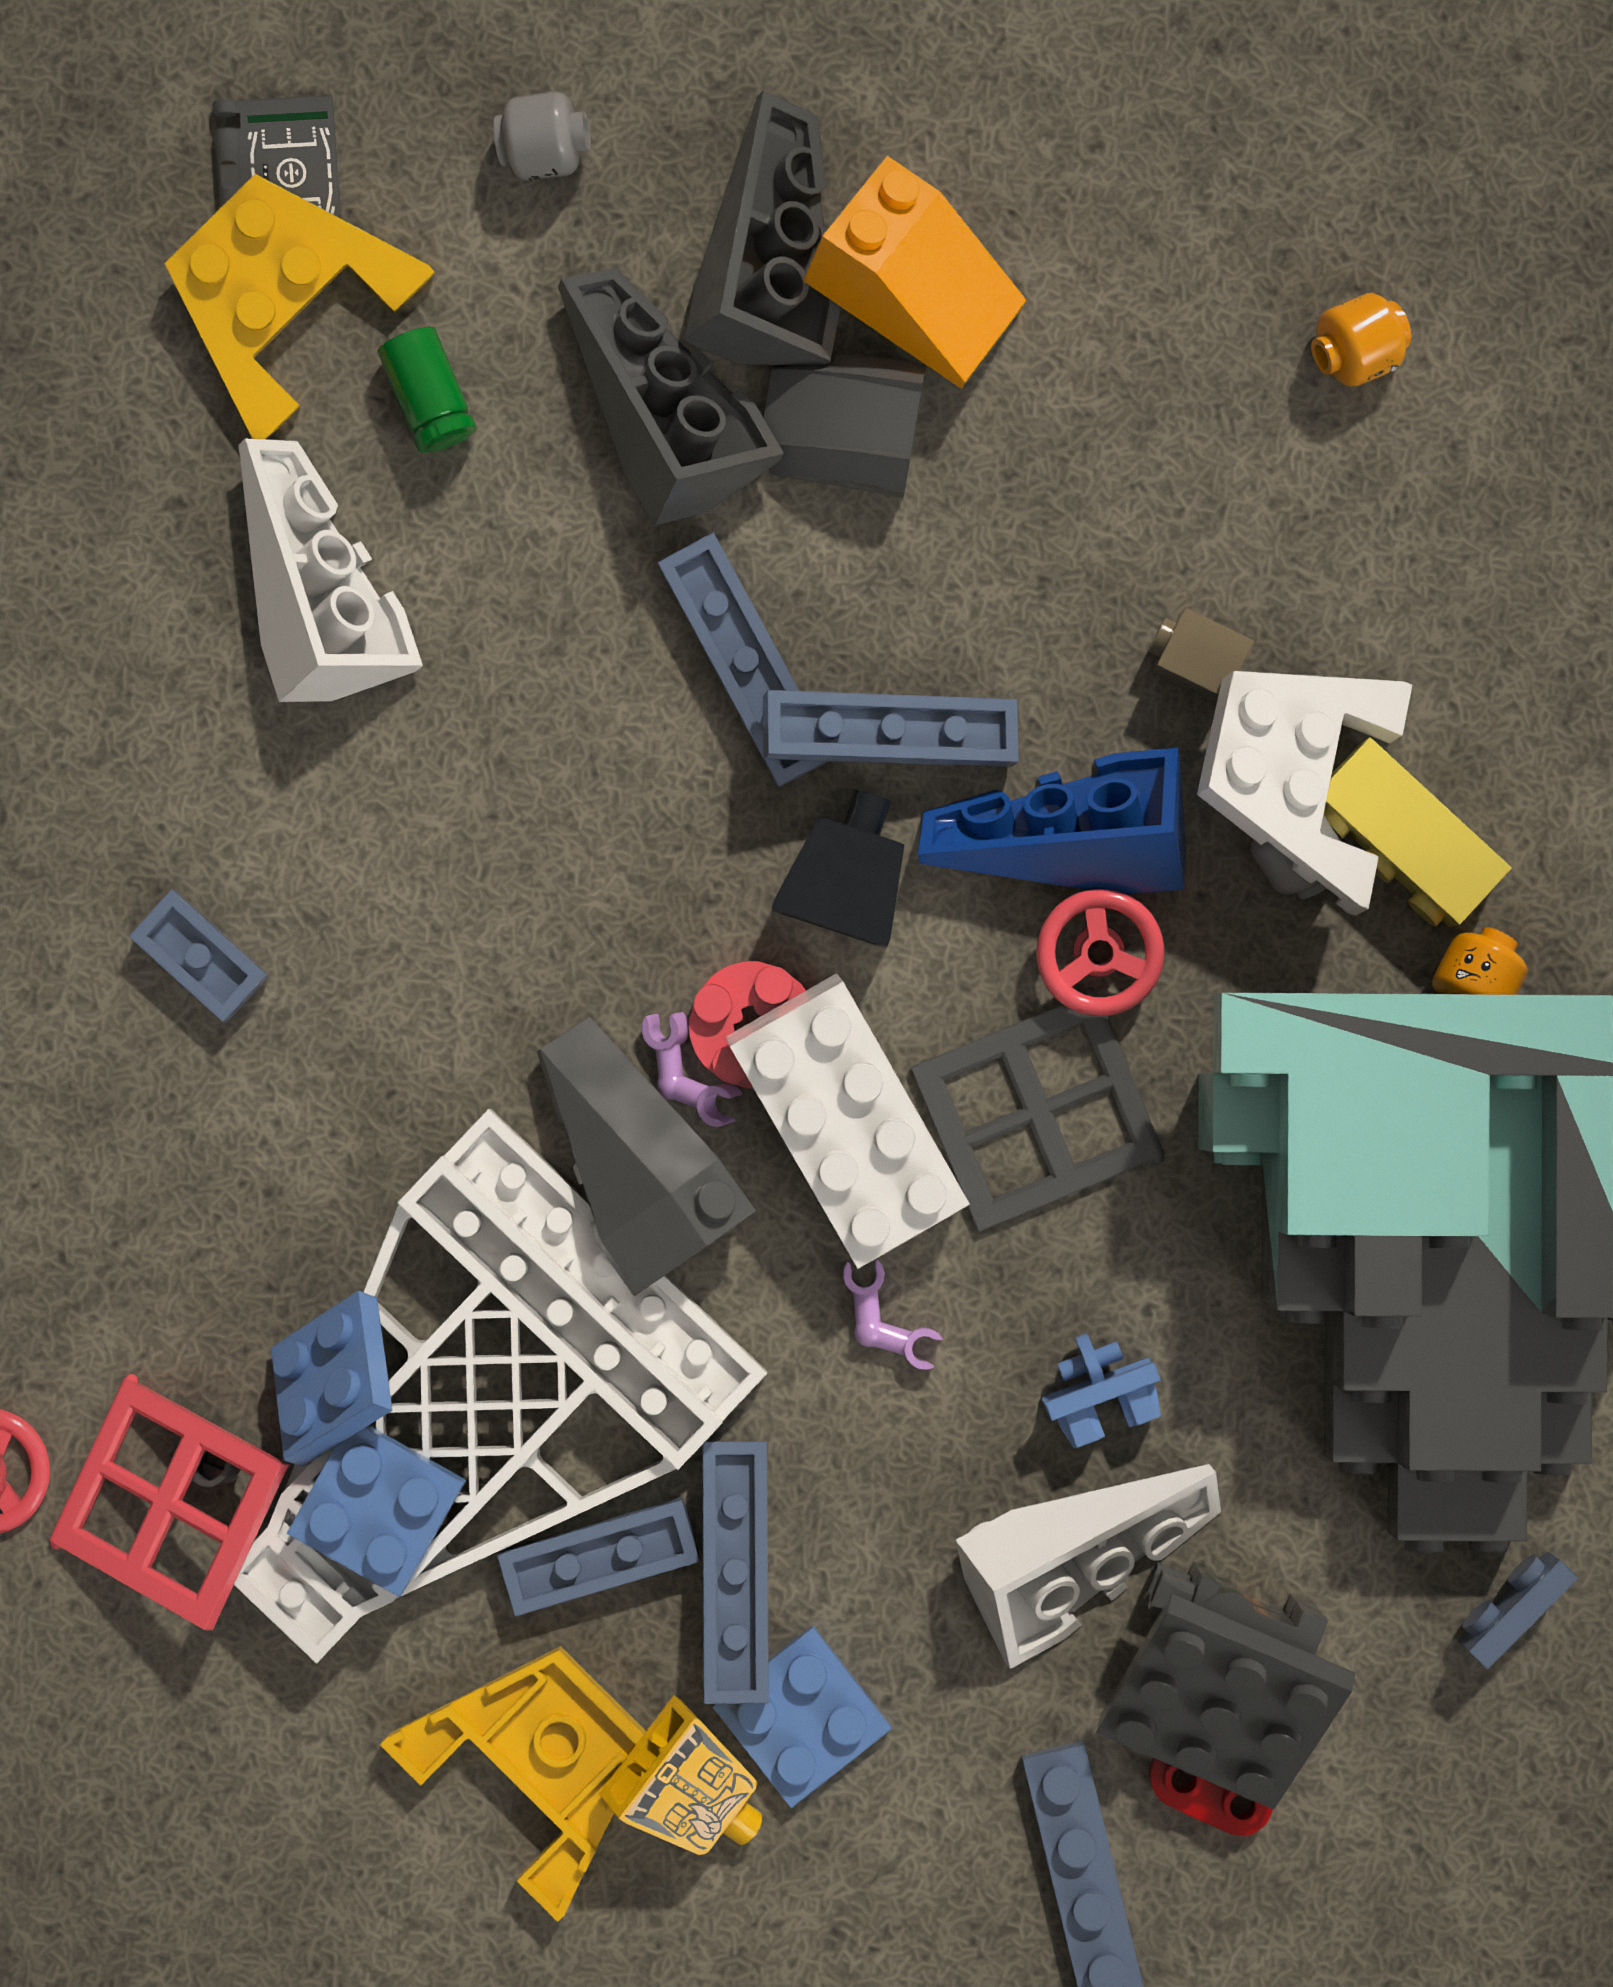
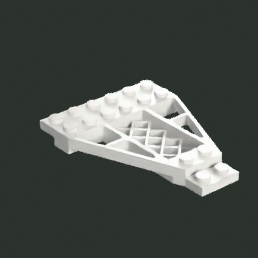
M488 1109L444 1156H441L397 1202L399 1205L364 1290V1293L378 1297L407 1222L411 1217L478 1280L477 1288L428 1340L416 1339L378 1303L381 1325L408 1352L407 1362L389 1380L391 1398L421 1369V1402L392 1403V1411L389 1413L422 1412V1448L410 1449L432 1461L433 1457L468 1456L469 1492H460L454 1502L468 1503L434 1537L401 1596L675 1469L679 1470L768 1372L667 1275L636 1296H633L596 1242L591 1226L594 1218L588 1200L492 1109ZM491 1293L508 1308L476 1310ZM511 1318L512 1354L475 1355V1319ZM520 1320L554 1353L521 1354ZM465 1321L466 1356L431 1357ZM557 1362L558 1399L522 1400L521 1363ZM512 1363L513 1400L477 1401L476 1364ZM566 1364L584 1380L568 1398ZM466 1365L467 1401L431 1402L430 1366ZM597 1393L661 1453L663 1458L581 1496L542 1459L540 1446L588 1395ZM557 1408L523 1444L522 1409ZM513 1409L514 1445L478 1446L477 1410ZM431 1411H467L468 1447L432 1448ZM386 1415L376 1420V1429L387 1435ZM335 1447L305 1466L294 1465L286 1488L279 1497L268 1527L253 1542L234 1583L251 1602L316 1664L361 1616L392 1603L398 1598L395 1594L286 1534ZM513 1455L479 1491L478 1456ZM522 1467L533 1469L567 1501L566 1504L463 1552L451 1554L446 1550V1545L514 1473Z

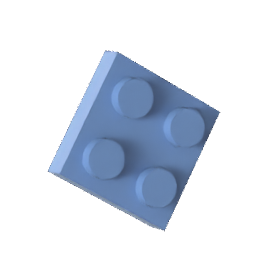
M357 1291L271 1347L284 1461L305 1466L392 1411L377 1297Z
M368 1425L335 1446L286 1534L396 1596L401 1597L465 1484L466 1479Z
M814 1625L810 1626L768 1659L769 1703L712 1705V1708L790 1808L794 1807L892 1729V1725Z

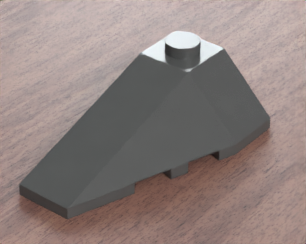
M764 90L756 98L697 277L684 341L739 365H826L831 361L841 307L803 281L820 240L828 230V228L824 227L820 194L826 188L818 116Z
M616 268L561 279L558 289L625 476L654 526L709 512L781 461L784 452L756 404L741 389L732 393L709 371L713 362L700 349H696L691 353L666 329L668 318Z
M590 1016L537 1051L559 1124L566 1129L576 1163L573 1165L578 1185L584 1186L594 1220L591 1222L596 1242L633 1296L648 1288L756 1212L718 1156Z

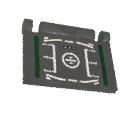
M332 95L238 101L223 99L212 103L213 117L219 119L240 117L241 128H219L214 131L220 208L254 174H257L341 219Z

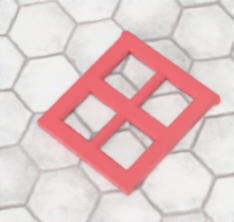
M129 1374L124 1377L51 1534L49 1539L50 1546L56 1550L62 1548L203 1630H213L289 1464L139 1384L137 1376ZM136 1412L182 1437L159 1487L114 1463ZM205 1450L252 1476L229 1526L182 1501ZM105 1479L151 1504L128 1554L83 1529ZM174 1517L221 1543L198 1594L152 1568Z

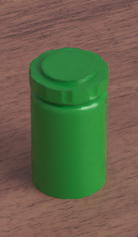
M428 326L407 331L388 340L377 350L406 423L411 433L415 435L413 441L419 453L447 449L464 441L476 431V424L472 415L468 414V406L435 327Z

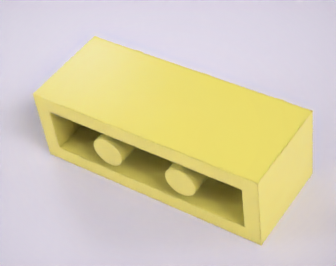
M1371 737L1362 741L1332 773L1324 809V815L1341 840L1348 834L1367 852L1379 856L1375 875L1386 883H1390L1395 877L1413 894L1407 901L1410 907L1432 926L1436 927L1441 921L1448 927L1460 925L1512 869L1510 865Z

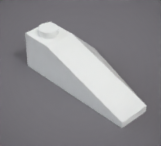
M245 438L239 444L260 643L279 702L334 701L416 672L423 664L404 608L393 591L379 598L360 568L372 560L371 556L361 541L351 546L336 530L330 518L336 513L338 504L298 441Z
M1210 1464L1010 1510L992 1521L983 1522L975 1526L969 1533L956 1539L964 1580L1008 1667L1011 1669L1063 1641L1081 1627L1082 1624L1072 1613L1099 1591L1103 1590L1111 1601L1124 1592L1128 1587L1123 1581L1131 1573L1135 1562L1142 1556L1146 1555L1147 1558L1153 1561L1163 1560L1220 1514L1221 1506L1216 1472Z

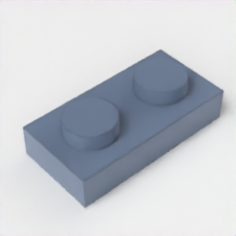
M173 889L169 891L129 935L139 947L222 1022L228 1023L270 976L179 892Z
M1548 1551L1540 1559L1536 1555L1527 1557L1512 1571L1508 1577V1583L1512 1587L1495 1604L1490 1600H1486L1467 1616L1462 1625L1467 1633L1458 1642L1488 1670L1553 1605L1578 1577L1559 1558Z

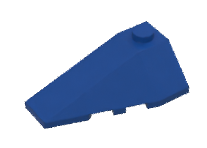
M1178 748L1114 753L1095 759L1094 762L1098 774L1062 784L1058 771L1037 777L1040 786L1029 792L1027 796L1010 801V798L1004 792L993 790L923 812L918 850L920 864L1086 890L1110 889L1125 894L1184 890L1186 835Z

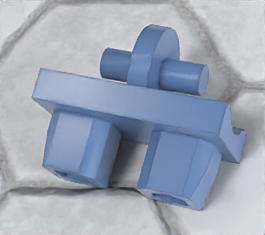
M1087 1333L1074 1338L1080 1355L1057 1363L1063 1381L1087 1373L1089 1379L1041 1397L1048 1416L1052 1421L1057 1419L1059 1427L1073 1448L1081 1447L1105 1437L1094 1405L1117 1397L1128 1427L1137 1426L1161 1416L1158 1394L1154 1383L1161 1381L1155 1363L1151 1362L1148 1357L1103 1374L1102 1367L1123 1360L1120 1347L1116 1341L1094 1350Z

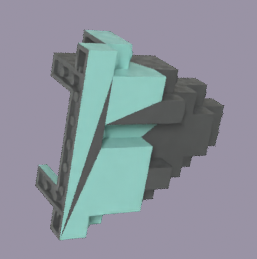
M1326 993L1213 994V1073H1199L1198 1149L1214 1152V1163H1222V1165H1261L1262 1153L1261 1302L1277 1310V1317L1286 1318V1322L1325 1323L1324 1456L1332 1462H1341V1472L1352 1474L1379 1473L1380 1463H1388L1387 1533L1397 1541H1404L1405 1550L1439 1552L1444 1550V1541H1469V1550L1506 1552L1508 1551V1541L1527 1542V1471H1533V1473L1541 1475L1572 1474V1464H1592V1392H1607V1320L1612 1321L1613 1324V996Z

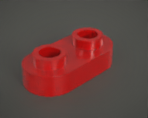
M1152 1758L1149 1766L1150 1784L1156 1796L1165 1805L1235 1836L1254 1834L1261 1830L1269 1821L1273 1809L1252 1800V1806L1246 1813L1236 1814L1230 1810V1803L1239 1794L1195 1775L1190 1785L1183 1788L1174 1786L1171 1783L1173 1773L1179 1768Z

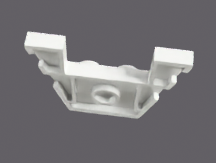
M1233 671L1221 681L1197 795L1260 845L1269 842L1294 862L1292 870L1310 884L1317 880L1339 897L1336 904L1344 911L1356 916L1368 910L1379 856L1323 835L1320 829L1341 726H1347L1390 744L1403 736L1412 684L1404 681Z

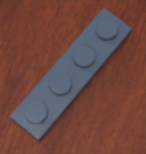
M713 532L659 561L658 566L763 758V695L767 690L799 691ZM763 759L778 788L829 762Z
M767 690L763 695V759L1012 767L1019 762L1017 699Z
M767 1441L704 1442L702 1444L704 1704L769 1703Z
M1084 1741L1021 1755L1077 1987H1144Z

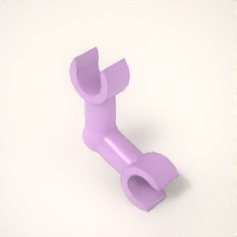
M684 1012L670 1015L671 1034L669 1038L664 1037L660 1031V1019L657 1013L645 1016L642 1022V1034L646 1043L654 1048L656 1052L658 1092L665 1099L676 1100L696 1108L703 1122L709 1126L719 1127L735 1122L734 1118L720 1113L715 1102L717 1095L728 1099L742 1095L738 1087L726 1082L707 1086L683 1075L680 1045L687 1040L689 1035V1021Z
M877 1258L874 1260L876 1274L873 1283L869 1286L860 1287L853 1282L851 1265L847 1261L843 1268L842 1277L845 1285L853 1293L856 1323L854 1334L857 1342L863 1346H874L904 1355L908 1362L918 1369L928 1370L934 1368L933 1364L917 1359L913 1354L912 1348L914 1342L923 1336L935 1340H943L939 1333L930 1328L923 1327L909 1331L881 1322L878 1289H880L884 1282L885 1272L882 1264Z

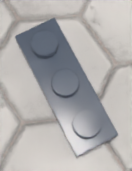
M683 1497L504 1549L497 1554L515 1616L698 1563L701 1559Z

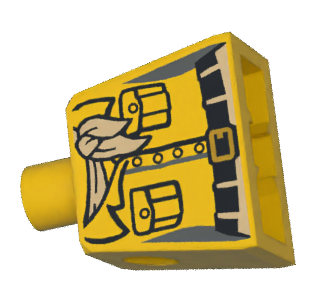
M675 1695L672 1696L599 1793L615 1815L624 1823L697 1855L708 1853L722 1833L737 1844L744 1845L754 1838L762 1823L761 1812L746 1802L755 1791L757 1780L683 1701Z

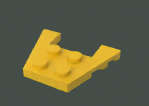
M254 174L164 263L252 439L266 440L300 408V405L259 365L255 357L345 268H350L394 314L435 275V271L428 264L257 174Z
M559 1646L390 1732L382 1740L380 1746L421 1786L466 1739H470L556 1824L562 1832L519 1874L517 1882L558 1922L565 1915L573 1895L614 1815V1812L599 1793L646 1730Z

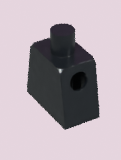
M855 790L844 824L819 816L774 899L772 911L887 949L891 938L904 852V844L880 836L891 801L865 791Z

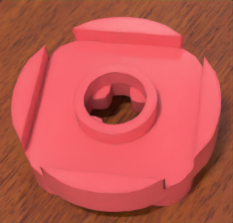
M759 961L735 963L719 970L710 977L696 994L689 1018L690 1039L698 1059L723 1082L744 1088H753L731 1050L726 1036L735 1032L733 1024L743 1020L742 1009L744 1007L754 1006L755 1012L758 1015H764L805 992L806 989L783 968Z

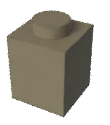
M1185 607L1179 614L1176 622L1166 617L1163 619L1148 652L1158 656L1151 672L1217 704L1222 679L1233 671L1241 670L1255 641Z

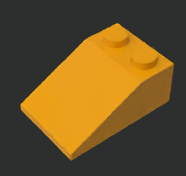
M886 156L824 233L803 280L961 389L1026 302L1025 297L943 194L889 156Z

